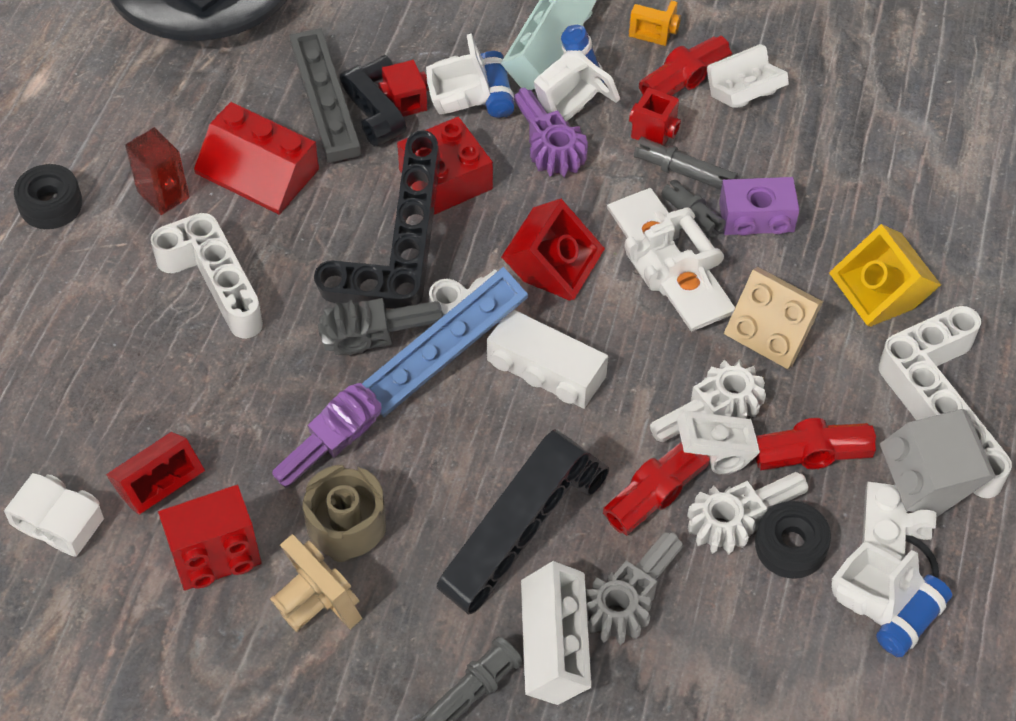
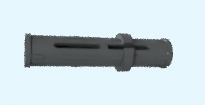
M643 136L638 140V144L640 147L650 151L635 147L633 156L635 158L659 165L664 172L669 173L671 170L720 190L723 182L721 179H737L738 177L736 172H731L679 152L676 146L670 145L666 147Z

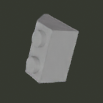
M965 409L908 422L880 443L906 511L931 510L936 512V517H938L996 477L968 411Z

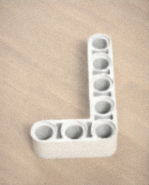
M958 306L889 337L879 362V372L916 420L959 409L968 411L996 476L973 493L982 498H992L1001 492L1012 468L1011 460L937 367L967 353L971 349L980 328L981 318L979 314L967 306Z

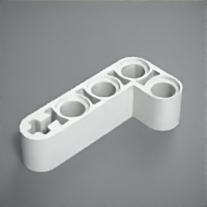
M207 213L195 214L162 226L154 231L151 236V244L157 267L161 271L176 273L197 265L231 332L239 338L247 339L256 336L262 330L263 322L258 297L217 220L212 215Z

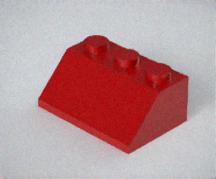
M230 102L209 124L194 172L280 215L318 172L319 163L315 141Z

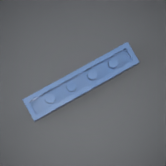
M504 266L362 383L376 395L377 400L381 403L382 409L380 414L383 417L387 416L528 298V293Z

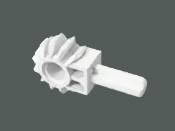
M740 359L735 366H730L725 360L720 364V368L711 366L707 372V378L693 386L691 402L650 424L653 437L656 441L665 442L680 434L677 418L684 410L747 419L748 415L755 418L766 397L763 377L755 376L756 370L754 366L746 369L743 368Z
M794 472L756 491L748 481L733 488L729 486L725 492H719L713 485L709 489L708 494L699 492L695 502L689 506L687 514L688 520H690L688 523L689 534L697 535V546L708 543L712 554L718 550V547H723L729 555L734 551L735 545L743 548L747 544L749 536L758 530L759 522L768 509L778 503L790 501L805 494L809 488L806 478L803 474ZM715 518H723L728 522H720Z

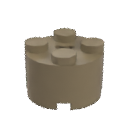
M334 465L321 470L308 482L303 499V513L310 541L319 551L337 562H345L350 558L369 552L380 542L386 533V514L382 487L372 473L360 467H357L358 470L347 469L344 465Z

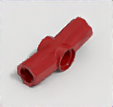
M720 35L719 37L713 36L690 49L685 46L675 48L666 58L664 65L639 81L640 91L644 94L649 87L672 96L684 87L688 90L694 89L705 79L708 65L732 56L729 42Z
M808 418L797 423L792 430L757 435L756 439L760 453L755 459L760 471L802 464L806 469H821L829 466L835 460L873 458L876 451V434L873 425L869 426L868 423L827 425L826 421L821 418Z
M682 442L679 443L659 460L651 458L646 461L632 477L631 484L603 508V514L615 530L628 536L657 508L659 510L667 508L679 496L684 485L708 467L710 458L707 455L686 453L683 450Z

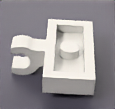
M867 482L862 544L865 541L872 545L879 544L892 552L898 553L904 559L906 535L923 540L932 539V528H936V512L917 510L913 513H906L907 511L896 485Z

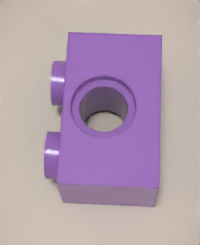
M793 177L723 180L719 205L721 217L726 221L723 229L724 235L795 232L799 205Z

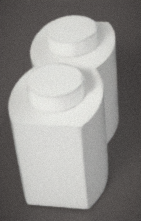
M32 473L4 510L9 524L33 538L43 540L50 546L75 557L78 556L104 520L99 506L100 503L93 495L83 490L78 493L67 490L61 480L49 474L44 477Z

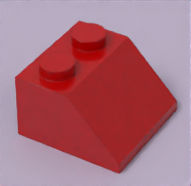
M561 198L533 207L501 258L523 282L570 301L574 300L605 248Z

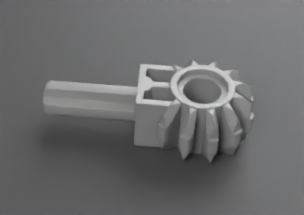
M663 533L636 566L626 560L615 574L611 572L608 575L607 583L596 577L595 581H593L592 589H586L589 633L601 631L603 643L610 636H614L620 646L625 642L626 634L634 639L640 636L641 628H646L650 622L649 611L655 597L656 579L682 549L683 544L674 533ZM617 605L624 608V610L616 612L608 607Z

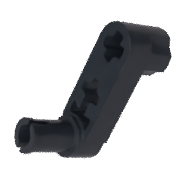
M385 54L364 66L356 65L340 74V82L345 92L368 117L361 121V125L367 140L373 146H379L405 133L407 129L401 112L375 84V82L383 79L382 67L393 65L390 58Z

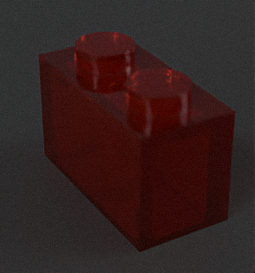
M155 127L125 144L137 192L160 215L190 198L180 152Z

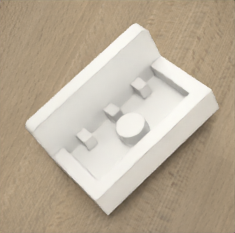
M762 44L707 66L711 97L732 108L743 107L752 99L772 95L776 92V89L789 85L788 73L768 63L767 48Z

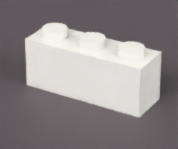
M513 310L504 317L487 338V361L491 362L494 367L501 371H509L523 378L529 385L541 387L555 394L563 402L573 403L585 409L607 375L608 355L516 310Z
M552 561L521 580L525 695L559 705L591 688L585 574L579 570Z

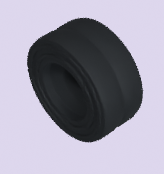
M43 164L33 167L24 172L15 184L14 198L20 215L25 222L35 228L56 229L65 226L77 217L82 208V194L78 181L74 174L63 166ZM46 193H57L54 199L48 201L39 200Z
M797 501L781 502L768 509L759 522L755 537L756 552L762 564L772 573L791 579L803 578L817 571L824 563L831 543L830 527L825 517L814 507ZM787 532L797 533L803 538L804 544L800 547H790L783 542L782 535Z

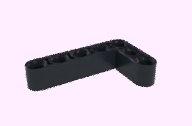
M425 130L416 131L408 137L406 142L389 266L334 260L321 263L315 270L314 281L321 296L326 301L343 304L348 303L350 300L359 303L361 301L383 298L385 307L392 309L418 305L421 302L424 293L441 162L438 141L431 132ZM421 148L432 150L429 155L424 157L415 155L416 151ZM417 181L427 183V186L419 191L410 188ZM417 214L423 217V220L416 225L406 223L407 218L411 215ZM413 248L419 251L418 255L413 259L406 260L401 257V254L407 249ZM331 276L342 278L341 282L335 287L329 288L324 286L325 281ZM373 279L378 282L377 286L371 291L360 289L361 284L366 280ZM403 283H411L415 286L412 292L406 295L398 294L396 290Z
M552 430L540 442L443 572L437 583V589L468 615L476 612L487 600L569 488L573 486L587 496L594 494L606 480L609 474V467L560 430Z

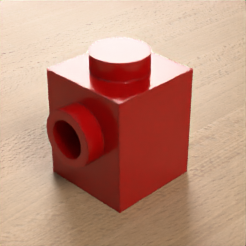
M414 60L382 67L383 82L378 83V88L398 108L403 117L427 111V91H429L427 76L424 71L419 72Z
M648 87L630 112L629 122L632 123L631 138L639 140L643 136L661 145H665L669 138L674 139L681 124V119L677 118L679 99Z

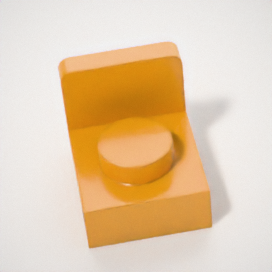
M671 0L666 12L635 4L631 11L629 37L666 46L670 35H676L679 29L681 15L676 14L678 2Z

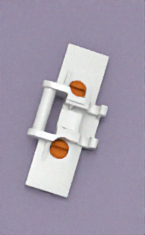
M651 188L607 205L608 211L627 237L625 241L626 255L649 289L660 291L663 296L666 295L691 332L733 314L735 306L709 270L718 266L723 261L724 254L719 248L713 247L694 220L695 214L690 208L686 207L669 213ZM681 228L684 229L700 252L699 254H694L692 250L679 251L673 240L679 238Z

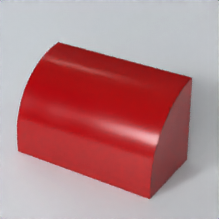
M170 432L107 473L106 476L127 505L140 515L203 473L205 469L187 438Z

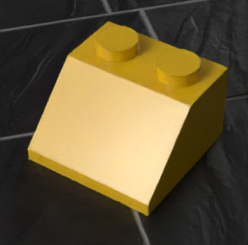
M880 224L829 272L862 320L870 327L915 309L941 286L903 234L883 224Z

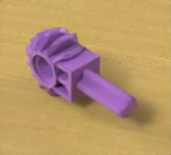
M526 88L519 89V92L514 95V102L529 122L530 157L532 162L536 163L538 171L547 170L550 177L554 173H560L565 177L567 171L577 173L580 165H585L588 149L586 135L582 134L580 126L570 127L569 122L564 120L558 110L547 114L531 90Z
M361 383L350 385L340 392L307 425L311 436L272 471L274 478L287 488L327 451L335 458L345 447L368 430L380 415L382 407L376 395Z

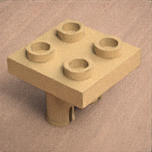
M757 267L750 274L724 334L789 369L793 366L823 301Z
M293 534L289 536L280 546L298 575L270 598L272 603L296 632L323 608L326 610L330 608L349 629L353 628L362 617L355 607L360 601L350 590L351 585L336 568L331 570L323 561L325 560L323 555L309 540L303 545Z

